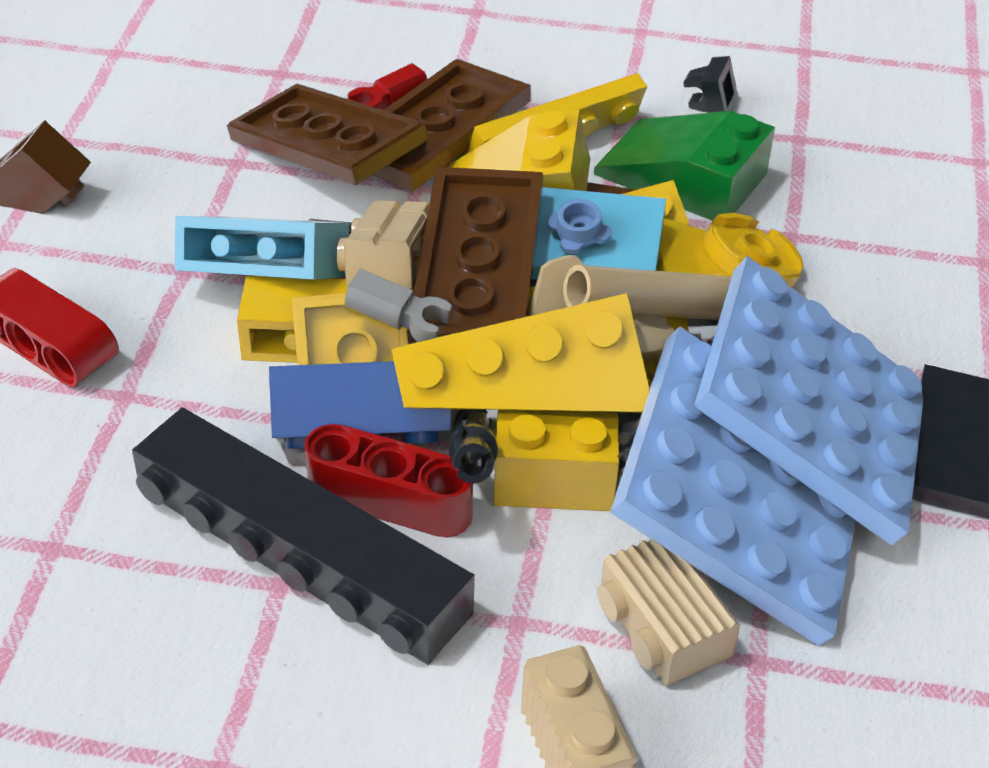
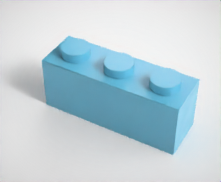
M175 216V270L313 280L346 277L345 271H340L337 266V246L340 238L349 237V223L224 216Z

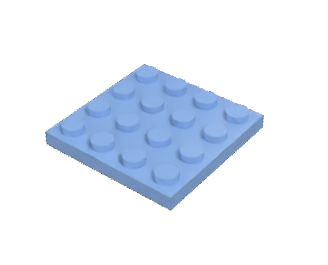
M747 256L733 271L694 407L892 546L909 532L923 408L921 381L911 369L903 365H897L876 350L873 343L867 337L860 333H853L832 318L823 305L814 300L806 299L788 286L781 275L769 267H762Z
M679 327L665 341L610 513L812 643L820 646L833 638L836 633L856 520L694 407L711 346L699 340L682 327Z

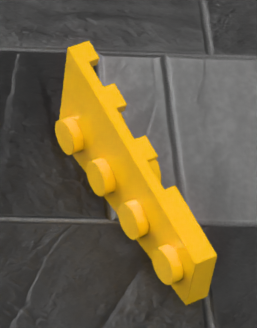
M627 293L391 348L403 406L407 409L642 413L650 391Z

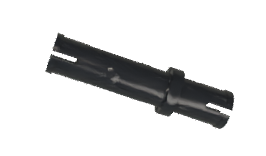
M486 409L459 410L455 416V432L450 438L448 452L453 463V469H458L457 476L466 483L476 484L486 480L491 475L494 469V462L497 459L498 444L495 435L491 432L492 421L491 417L487 418L488 411ZM479 459H481V465H480V466L478 465V460H479Z

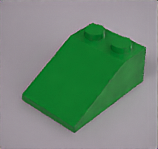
M733 111L639 119L594 167V175L637 190L674 180L684 210L713 221L718 214L736 213L766 176L775 127L758 121L750 115L738 114Z

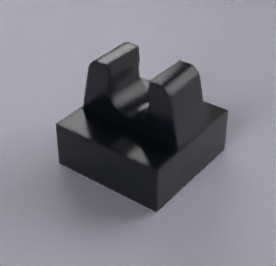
M730 56L712 57L708 66L690 70L683 82L684 87H697L702 91V93L692 94L688 102L689 109L707 113L732 111L738 98Z

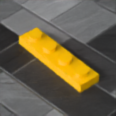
M635 73L475 126L468 153L528 116L540 115L550 110L561 112L579 110L585 137L592 134L595 130L612 124H625L638 114L648 86L639 73Z

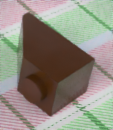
M44 120L0 158V206L39 214L46 212L58 201L66 206L85 186L80 177L91 161Z

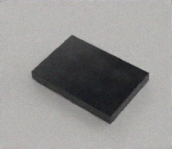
M925 364L920 378L923 408L912 500L989 519V379Z

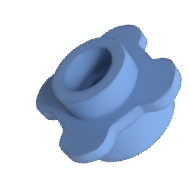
M575 199L568 201L560 207L558 213L552 214L548 219L549 230L558 234L561 239L560 248L566 253H579L581 250L591 247L594 243L605 244L611 239V228L608 225L602 224L600 208L589 200Z

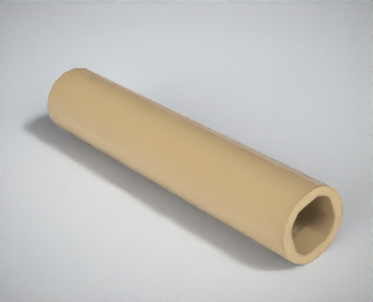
M574 265L565 276L563 296L567 307L627 293L632 315L719 320L732 276Z

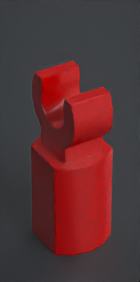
M411 63L377 79L372 87H359L351 90L347 97L349 100L385 110L428 78L424 70Z

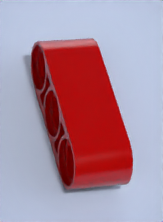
M11 268L0 275L1 344L69 387L76 386L117 356L119 353L117 339L111 329L100 318L19 268Z
M339 424L322 425L312 430L305 441L307 479L375 518L445 538L457 536L465 532L471 525L473 517V484L459 479L457 476L458 469H453V463L449 455Z

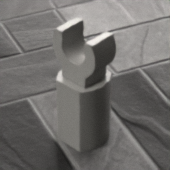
M359 269L351 281L345 298V307L399 330L401 327L409 329L412 337L417 342L438 338L439 327L426 322V320L435 319L448 325L451 319L452 305L446 300L431 296L419 298L415 296V291L363 269Z

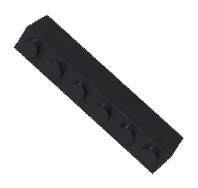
M181 407L132 449L137 474L136 484L147 500L155 505L164 504L184 516L187 522L201 533L210 532L230 544L234 551L243 559L249 562L257 561L276 572L292 589L299 592L307 591L322 600L341 619L347 622H358L379 635L388 647L400 654L409 653L429 665L474 614L475 574L184 407Z

